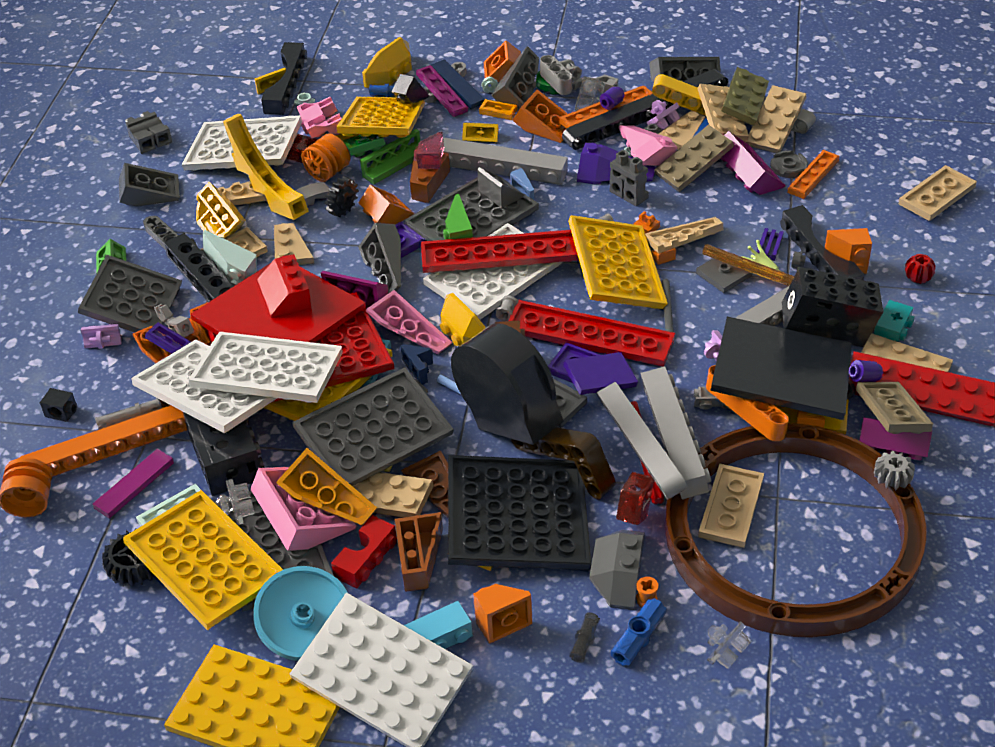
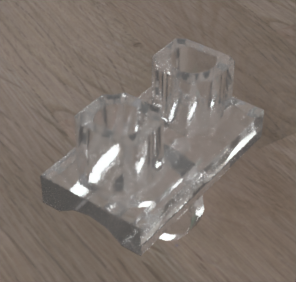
M233 479L227 480L226 484L230 497L222 494L215 501V504L227 515L233 510L237 525L244 524L242 517L255 514L251 499L238 502V500L250 498L247 483L234 485Z
M740 621L728 635L726 634L728 630L726 625L722 624L720 627L712 625L707 631L710 637L708 644L711 646L718 644L719 646L708 657L707 661L713 665L717 660L728 669L738 658L728 647L732 645L742 653L752 642L743 632L746 625Z

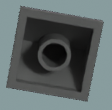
M481 167L478 168L479 192L501 209L524 196L522 192L502 177Z

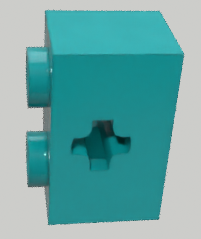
M889 300L875 326L874 334L897 342L904 341L908 333L907 328L912 327L915 316H912L913 307Z

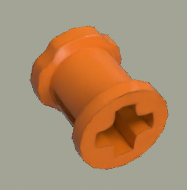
M652 577L640 578L637 582L638 593L636 600L637 604L643 607L648 599L655 598L658 600L656 595L658 582Z

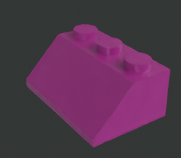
M323 270L321 272V278L349 294L357 292L360 299L365 302L366 309L389 294L387 284Z
M864 417L859 441L874 450L877 448L886 449L885 453L890 454L894 451L898 455L899 452L909 454L908 457H911V459L922 460V456L928 457L932 432H922L920 434L901 432L899 434H892L887 432L879 420Z

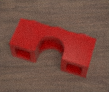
M373 515L359 529L360 542L365 548L355 551L344 547L331 563L334 577L356 589L369 578L370 572L376 565L382 562L384 555L397 542L395 525Z

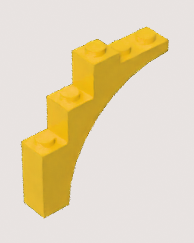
M236 114L224 120L223 124L234 151L232 157L237 170L249 175L254 191L266 196L270 210L292 220L308 213L309 210L304 196L283 182L261 155L247 129L243 116Z

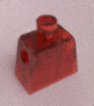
M636 472L631 473L621 489L616 515L617 520L639 525L647 518L654 484L652 477Z

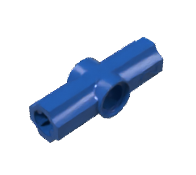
M655 598L648 599L637 616L629 620L627 630L611 650V657L615 659L616 663L622 666L630 665L641 648L649 644L651 634L667 612V608L661 601Z

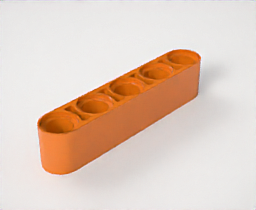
M716 365L711 366L708 370L706 389L766 438L772 441H782L786 435L789 421L788 416L772 404L710 391Z

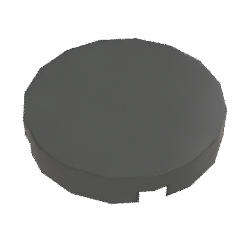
M790 150L776 153L770 162V167L774 173L785 178L798 177L808 165L807 159L802 154L798 153L797 155L794 154V151Z

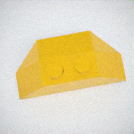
M398 37L378 51L370 61L367 69H364L362 72L364 87L369 88L370 85L385 84L390 86L397 81L400 74L405 75L410 72L412 64L409 42Z
M208 182L197 194L196 222L203 231L207 230L225 238L234 234L246 221L233 203L212 183Z
M454 293L446 295L440 314V328L445 335L447 334L452 339L454 345L461 346L486 327Z

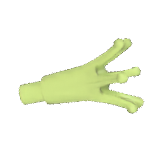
M756 240L760 253H757L751 246H748V249L753 254L751 258L742 256L743 264L754 265L769 275H774L778 280H783L785 274L765 254L760 240Z

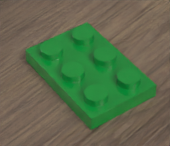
M371 134V136L367 137L358 135L343 140L350 155L355 157L364 155L365 151L380 150L383 145H386L384 138L379 137L377 134Z

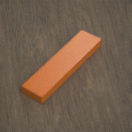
M822 150L788 187L787 193L805 199L837 164L840 156Z

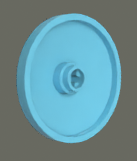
M296 566L284 569L270 577L257 594L254 603V625L257 634L265 646L275 654L289 660L299 661L343 596L348 592L336 577L322 569L310 566Z

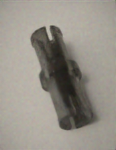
M586 613L580 630L576 631V641L569 654V657L575 662L582 663L585 661L589 646L595 640L594 633L600 618L594 613Z

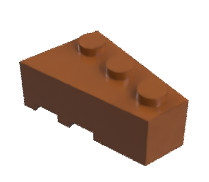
M416 146L410 178L412 200L425 203L430 202L450 172L449 153Z
M441 512L395 519L404 590L407 592L429 588L443 531Z

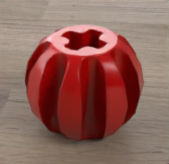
M926 254L911 256L905 264V274L914 283L923 284L931 280L935 274V263Z

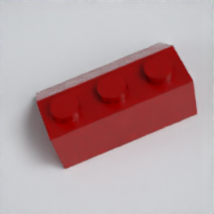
M295 255L275 258L257 279L271 318L311 309L309 287Z

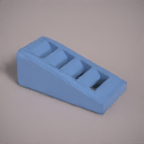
M520 168L512 171L510 174L511 185L534 200V189L524 170Z

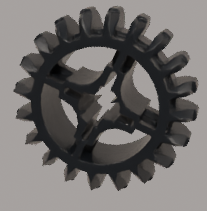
M127 529L123 535L117 533V539H110V545L105 546V552L102 553V566L106 575L115 584L120 582L124 587L129 583L133 587L137 582L143 585L144 580L151 581L154 574L124 544L123 537L131 533Z

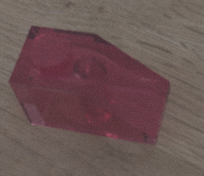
M438 132L419 142L418 149L414 150V161H417L418 168L440 169L444 150L443 132Z

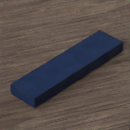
M445 59L431 64L470 109L482 105L485 99Z

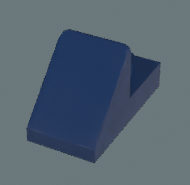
M408 344L400 345L402 361L412 375L422 385L428 383V366L433 364L432 350Z

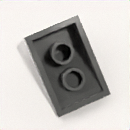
M124 163L119 177V203L144 206L179 201L178 174Z

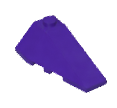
M585 143L581 152L577 182L601 184V181H610V162L616 159V153L619 151L596 143ZM643 165L648 168L646 182L653 181L654 169L656 167Z

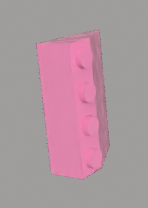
M289 467L258 469L251 486V491L287 551L310 549L356 528L357 525L354 522L297 500L281 488L276 482Z

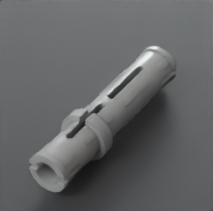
M158 398L152 401L142 404L138 402L135 403V406L95 417V420L100 430L159 410L161 406Z

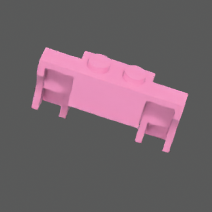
M331 97L317 103H303L297 106L303 120L301 126L306 135L309 134L312 139L323 136L326 131L333 135L341 134L337 133V125L342 118L339 113L333 116L338 110Z

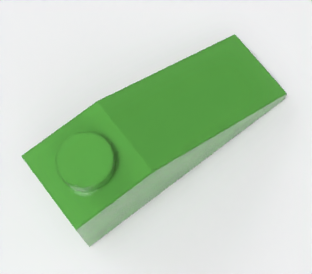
M459 194L455 195L445 221L446 229L443 230L444 240L473 238L472 227Z

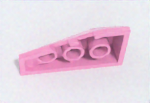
M619 125L622 137L627 140V147H631V155L642 159L643 165L659 166L677 150V146L667 136H662L634 125Z
M395 290L366 309V312L380 325L422 347L430 348L436 354H440L452 344L451 340Z

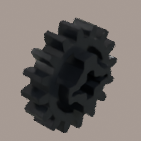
M343 176L342 179L337 178V183L333 182V186L328 188L329 194L325 196L327 201L324 202V204L328 205L326 207V210L329 211L328 213L337 217L345 216L346 211L350 212L352 206H355L354 200L358 199L356 193L359 192L356 189L358 184L354 180Z

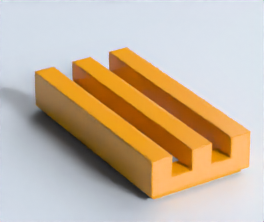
M487 99L484 100L479 108V114L512 120L515 112L518 111L517 105Z

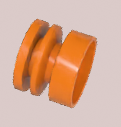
M325 134L302 151L301 155L305 169L314 179L320 182L329 180L337 172L349 165L351 160L347 146L340 138L333 134Z
M17 458L10 461L4 470L0 490V507L7 513L18 517H34L42 514L48 504L53 475L51 468L44 462L33 458Z

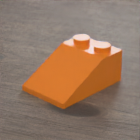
M537 89L521 106L512 121L526 132L561 143L563 141L562 134L566 128L560 124V117L568 113Z

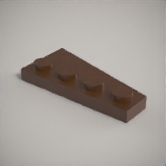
M439 451L402 469L401 472L403 476L431 479L434 486L428 500L448 518V462L442 452Z

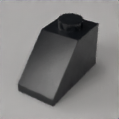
M403 74L399 75L391 91L395 95L396 100L403 104L406 102L414 104L429 97V94L415 77Z

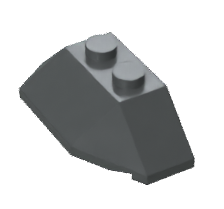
M622 529L597 538L595 541L589 579L598 592L606 599L609 607L634 610L645 532Z

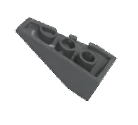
M528 46L522 51L491 95L498 102L517 105L518 110L531 97L536 87V82L534 81L535 75L538 73L539 57Z
M658 57L649 62L653 83L656 76L662 74L683 82L712 69H716L721 73L719 57Z
M374 223L358 247L363 262L366 266L372 268L371 273L379 278V283L388 285V293L393 290L397 292L401 287L400 236L395 224Z

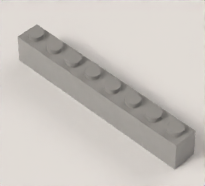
M429 135L423 146L426 149L449 153L450 167L477 171L481 167L494 174L510 176L512 171L522 168L529 180L562 185L568 172V157L432 135Z
M665 366L640 373L644 391L666 454L681 473L688 486L687 489L680 492L681 498L685 499L708 493L707 483L711 482L708 468L703 469L706 467L702 454L698 455L700 448L697 440H692L695 439L693 428L688 426L690 425L687 412H685L682 399H680L678 388L675 386L672 373L668 374Z

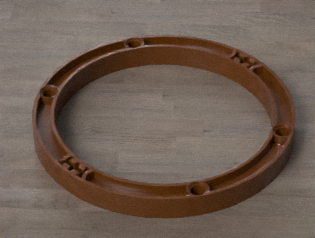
M788 423L786 435L782 441L769 440L753 426H749L719 436L700 448L698 455H703L706 466L703 469L708 468L710 477L717 472L719 464L729 465L747 457L767 453L805 454L839 464L865 479L882 495L896 518L901 537V551L895 564L881 580L867 590L840 601L823 604L784 603L760 597L736 586L720 575L704 559L693 541L687 520V513L694 496L682 499L680 493L668 499L666 504L665 536L668 550L683 580L710 607L724 616L756 630L791 637H822L862 628L889 613L908 594L917 578L926 545L925 516L920 500L911 484H908L905 489L899 486L897 490L892 486L886 488L885 483L878 484L877 478L874 477L876 460L882 456L879 452L845 434L822 427Z

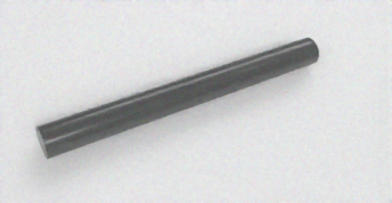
M664 279L662 280V287L668 302L664 307L665 331L674 333L670 282Z

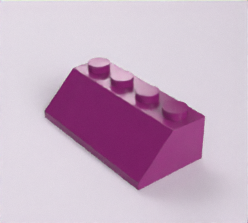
M730 131L724 135L733 141L734 147L720 159L727 162L726 166L732 172H736L735 177L738 180L745 182L744 187L749 192L755 191L762 195L786 186L748 143Z

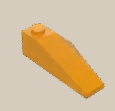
M308 448L303 451L276 482L293 498L361 526L377 509L373 503Z

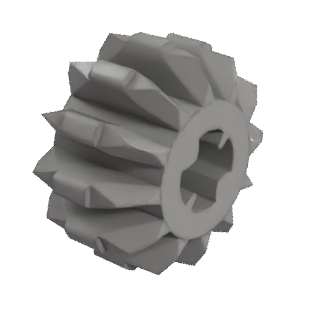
M894 451L890 454L884 452L876 460L874 477L877 478L878 484L885 483L886 488L892 486L897 490L900 486L905 489L913 480L915 464L911 463V457H904L903 452L899 455L895 454Z

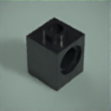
M50 388L40 401L44 416L51 419L68 422L77 410V403L72 392Z

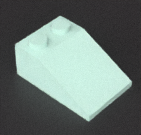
M207 230L203 231V250L207 258L215 262L217 269L225 273L230 283L237 285L257 272V254Z

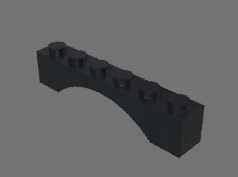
M284 42L281 49V57L286 72L277 83L265 89L261 99L264 114L284 115L286 108L289 107V100L293 96V89L296 88L297 79L300 78V71L304 67V60L307 59V50L304 49V43Z
M804 205L782 212L781 228L787 232L791 240L799 246L801 251L805 253L819 271L864 280V273L854 262L834 255L817 241L812 231L813 216Z

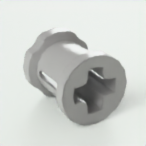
M509 295L503 297L501 307L496 310V317L500 321H508L518 304V300Z

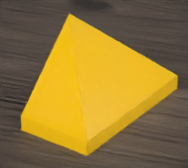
M286 68L255 78L257 94L264 93L265 89L277 83L285 74Z
M463 123L462 140L498 142L499 124Z

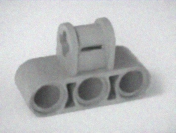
M544 55L540 58V75L557 93L561 95L570 94L572 92V82L578 80L582 75L580 67L575 66L571 59L559 62L551 55Z

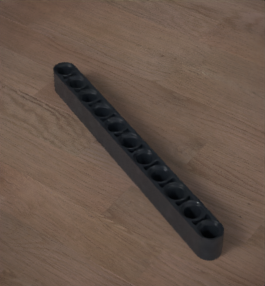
M712 69L683 82L695 87H699L700 84L724 87L728 85V78L718 70ZM650 94L567 128L562 134V139L573 150L583 148L585 143H596L620 133L619 125L637 126L657 116V114L651 113L652 103L656 100L665 102L666 109L672 106L673 103Z

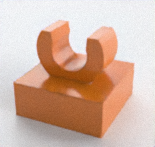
M646 211L639 215V219L634 225L643 226L644 232L649 233L660 228V221L656 220L654 215H646Z

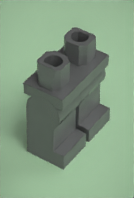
M146 111L139 118L130 117L125 120L128 135L141 154L156 149L155 145L159 148L172 143L169 127L161 122L155 112L150 113ZM161 137L166 138V139L163 140V141H159V140H158V138H161ZM145 143L150 144V145L147 146V147H142V144H145Z
M623 149L616 153V159L610 162V192L620 198L624 197L625 201L638 206L649 198V192L645 190L648 168L643 166L642 159L638 157L630 159L628 152Z

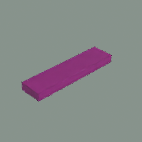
M431 65L416 70V75L453 117L468 112L467 105Z
M156 449L92 504L94 509L110 519L174 464L173 458Z

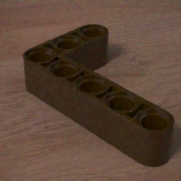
M556 427L534 445L510 438L512 444L518 450L575 461L586 490L594 499L600 500L616 485V480L601 444L591 433Z

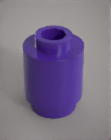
M611 87L600 95V104L603 108L611 110L623 101L625 94L622 88Z
M855 360L849 367V375L854 382H876L882 378L883 369L875 361Z

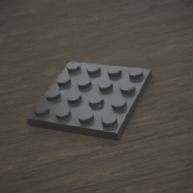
M106 255L78 308V313L108 324H118L120 328L132 332L140 331L149 326L153 327L158 322L163 325L164 322H161L154 307L163 304V306L167 305L171 309L182 285V280Z

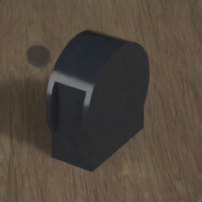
M500 323L491 324L454 350L451 357L452 374L457 388L470 407L479 429L534 445L564 422L556 401L555 383L545 360L535 346L514 328Z

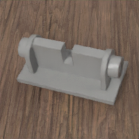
M706 387L694 389V407L710 409L721 406L723 409H730L711 394Z

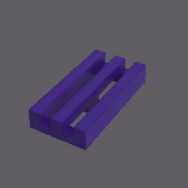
M765 228L760 244L763 249L767 237H770L765 254L775 261L784 231L776 233V230L772 229V232H768L769 228ZM776 238L777 241L773 253L769 255L773 240Z
M159 322L146 332L145 335L147 340L171 354L191 343V341Z

